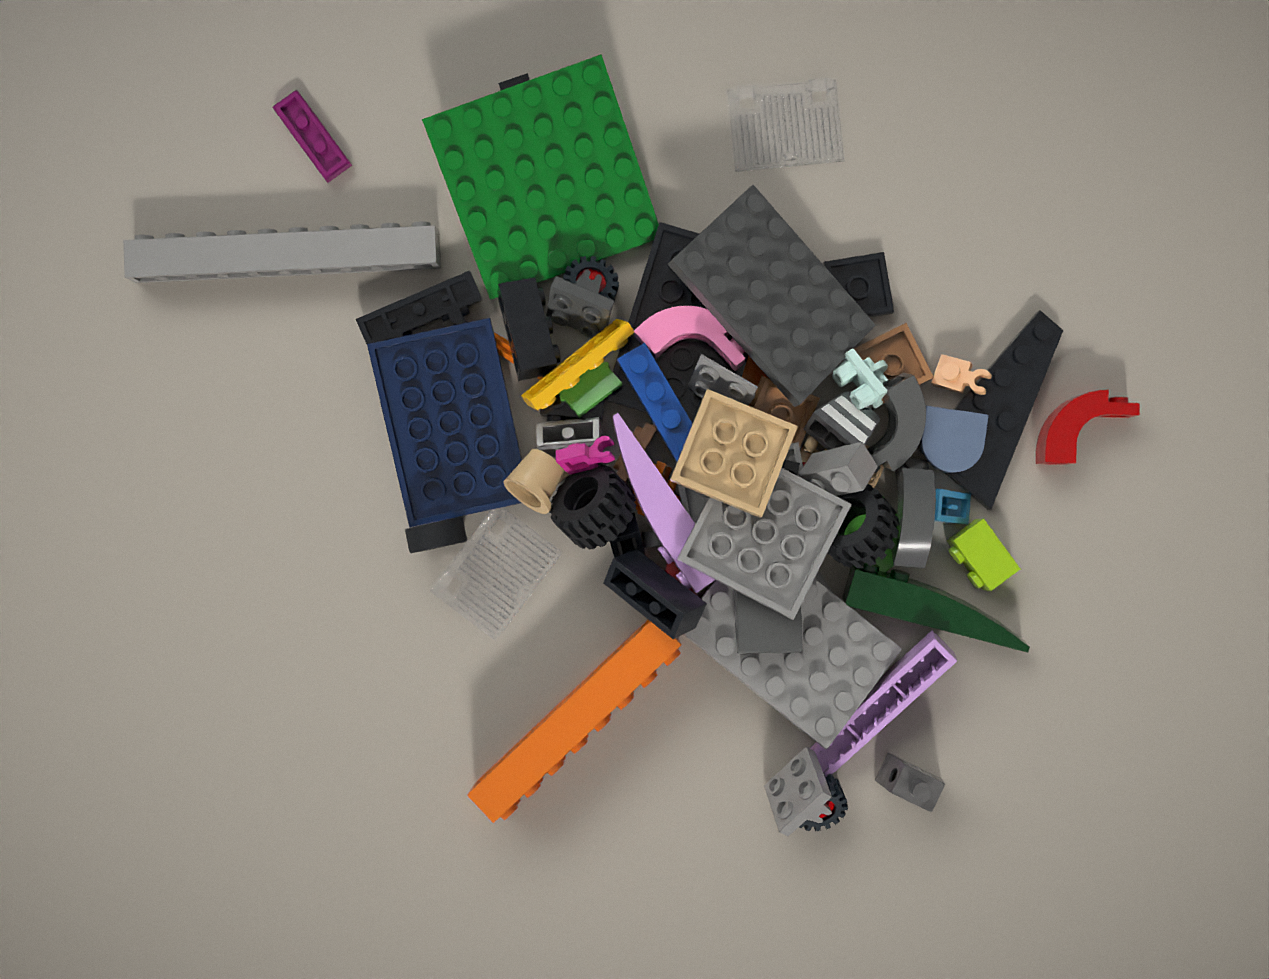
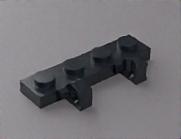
M469 270L355 320L366 344L412 335L411 330L442 318L443 322L450 319L454 325L466 323L464 316L470 314L468 306L483 299Z

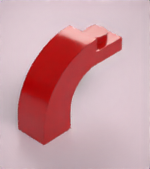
M1109 390L1092 391L1065 401L1054 409L1040 430L1036 444V464H1076L1078 435L1082 427L1094 417L1131 418L1139 416L1140 403H1129L1128 397L1109 398Z

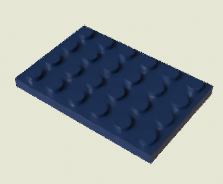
M491 318L367 344L409 527L522 503L506 489L503 482L522 461Z

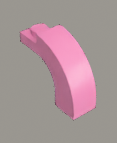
M677 306L664 309L649 317L634 330L637 340L641 344H646L655 359L678 341L697 339L712 346L734 371L745 363V357L742 355L745 351L734 338L730 341L727 339L730 334L710 311L705 308Z

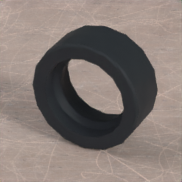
M462 517L405 529L408 548L411 554L467 541Z

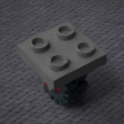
M586 256L580 257L579 263L575 259L571 262V267L567 266L563 279L555 277L550 288L546 316H550L551 320L558 325H567L579 330L583 335L593 338L609 324L619 282H617V272L613 273L614 267L611 264L607 268L605 267L606 260L601 259L600 263L595 262V256H591L590 261H587Z

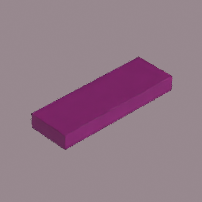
M297 89L272 107L327 183L352 166Z

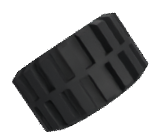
M598 463V467L572 474L564 480L562 485H559L556 490L557 493L551 500L550 513L555 525L575 545L582 549L587 547L590 550L595 549L597 546H605L610 540L614 541L619 533L625 531L626 525L633 518L632 513L636 510V504L634 503L636 497L632 493L633 491L610 466Z
M867 484L863 491L838 495L837 497L852 505L827 553L839 564L842 563L849 568L852 565L856 568H864V563H867L869 566L876 564L875 559L878 557L881 559L887 556L885 551L888 548L892 550L895 545L892 541L893 538H898L899 530L896 526L900 524L899 518L895 515L897 512L881 493L870 484ZM866 514L861 527L857 531L845 535L848 524L854 518Z

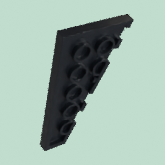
M1041 310L1034 314L987 369L992 375L991 379L980 378L977 381L976 385L984 387L986 394L979 395L970 389L953 409L989 415L984 450L979 460L967 470L956 473L944 472L987 510H991L1063 333V329Z

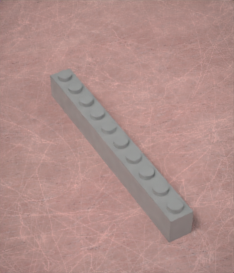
M419 221L412 223V227H400V224L384 223L381 225V228H369L368 225L356 224L350 226L351 229L339 230L336 226H322L320 231H308L307 228L293 227L289 229V232L277 233L275 229H260L258 234H246L245 231L231 230L227 232V235L216 236L213 232H198L196 237H185L184 234L168 233L165 235L166 238L154 239L152 235H135V240H123L125 278L135 283L441 269L439 231L435 225L431 226L429 222Z

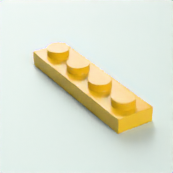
M614 320L524 392L521 397L528 406L535 410L549 407L556 400L555 396L562 390L575 386L580 381V376L588 369L593 370L600 366L605 360L604 356L612 350H618L626 345L628 337L634 333L633 328L627 321Z

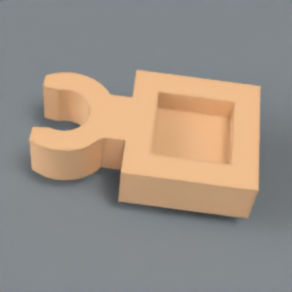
M941 354L931 383L933 386L963 394L965 386H969L974 393L985 395L986 389L977 386V380L980 378L991 379L992 375L985 369H977L972 372L973 365L971 362Z

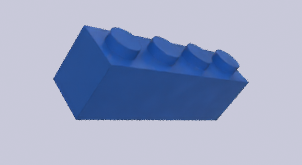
M643 343L617 360L677 463L692 422L648 347Z

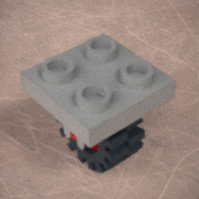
M805 747L764 785L778 830L786 836L792 834L798 827L802 828L803 826L806 831H810L812 827H814L815 831H821V826L829 829L831 828L830 823L838 824L840 822L838 817L844 818L846 815L845 810H848V802L837 778L834 779V776L828 774L827 777L825 776L815 751L808 747Z

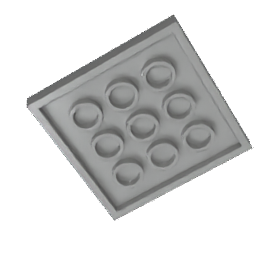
M781 468L761 518L709 497L677 560L794 620L852 504Z

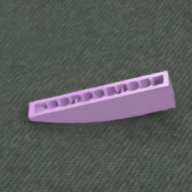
M619 413L613 416L612 420L620 454L642 512L662 545L658 548V551L667 564L675 563L680 571L676 574L680 583L688 589L692 588L697 593L715 579L677 560L695 522Z
M933 630L882 675L828 749H824L818 743H815L810 748L815 751L826 777L828 774L832 775L957 662L954 651Z

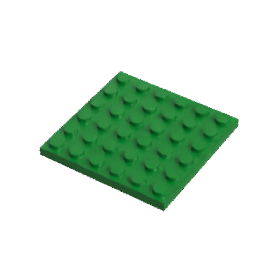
M602 54L422 119L490 300L498 297L497 291L498 284L533 277H535L536 283L565 273L567 266L571 267L572 261L576 259L578 263L580 262V257L586 256V260L590 261L591 256H595L596 261L654 240L659 223Z

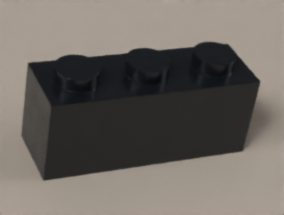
M535 277L498 284L497 298L518 381L546 376L557 367V363L561 362L558 345H552L550 334H553V325L551 318L544 314L543 306L546 305L543 288L537 287Z
M638 549L613 558L603 584L672 639L695 629L707 605L705 601Z

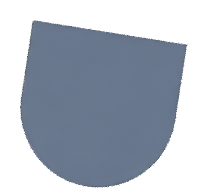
M926 406V423L920 441V448L927 461L935 469L946 473L961 472L972 467L979 460L984 450L989 415Z

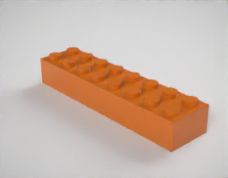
M646 620L473 784L467 796L492 823L500 817L506 820L518 808L517 805L523 795L529 798L539 789L540 783L543 781L542 777L546 773L552 776L564 765L565 755L570 750L573 754L577 753L588 742L589 732L593 729L599 732L611 720V712L616 707L622 710L633 700V691L640 684L645 688L657 677L656 669L663 662L668 666L681 654L678 649L681 646L680 640L678 638L672 639L650 620Z

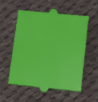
M603 362L593 370L588 369L580 376V381L575 386L562 390L559 393L561 402L566 401L580 418L621 387L622 382L611 371L609 363Z

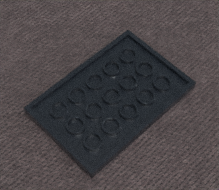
M659 222L628 321L633 330L652 315L671 307L697 306L707 309L668 265L699 233ZM634 333L628 337L627 344L620 348L617 359L642 345ZM731 335L727 337L729 341L733 338ZM685 339L670 346L655 361L693 424L703 398L697 396L693 390L689 389L688 384L701 354L742 377L749 356L746 352L742 354L745 357V363L734 371L708 343L697 339ZM616 359L613 373L622 382V386L607 396L605 401L647 413Z

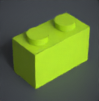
M984 518L973 520L946 540L951 546L948 549L950 555L958 564H964L969 571L966 574L967 578L976 589L981 588L985 591H992L1021 570Z

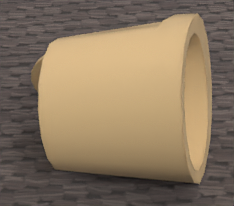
M532 449L503 482L506 489L524 505L541 514H547L551 510L550 497L557 485L569 474L549 454L538 449Z

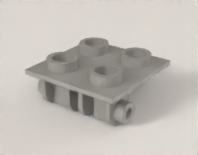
M702 354L688 384V388L701 398L704 397L706 390L709 389L745 405H750L758 386Z

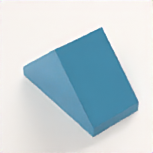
M936 489L934 522L968 525L971 494Z

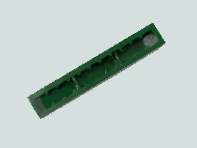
M864 563V568H856L854 565L850 568L842 596L843 601L850 607L1029 652L1030 646L1020 636L992 616L946 591L909 578L910 574L897 569H892L891 573L879 571L880 566L876 564L869 566L867 563Z

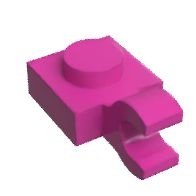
M601 436L594 441L591 447H588L585 443L571 444L567 448L556 450V462L569 475L596 468L598 463H609L615 460V456L610 451L603 452L606 447L614 445V441L609 436Z

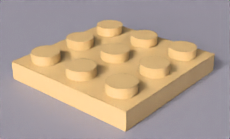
M707 389L670 481L761 518L798 426Z

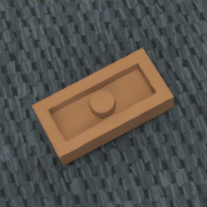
M646 422L643 428L638 425L633 432V435L644 451L657 429L652 424ZM620 454L613 468L618 470L617 475L626 483L629 478Z

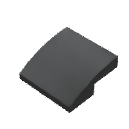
M734 590L737 618L735 621L737 653H797L802 651L801 606L794 620H791Z

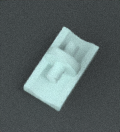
M852 348L845 353L846 357L843 359V362L833 370L832 378L841 387L851 381L854 382L858 388L853 390L849 397L858 410L869 405L876 409L883 404L882 398L888 391L884 387L888 379L883 374L887 370L888 364L884 360L874 363L870 357L862 360Z

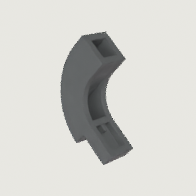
M903 372L884 385L888 390L883 397L889 414L888 426L883 437L867 449L878 466L874 473L880 470L881 464L891 471H895L902 466L917 449L923 436L926 423L925 400L921 388L912 374Z
M909 458L902 466L895 470L898 488L897 517L899 518L900 525L896 526L899 530L898 538H893L892 540L895 543L891 550L894 566L925 568L930 552L935 520L934 470H929L927 460Z

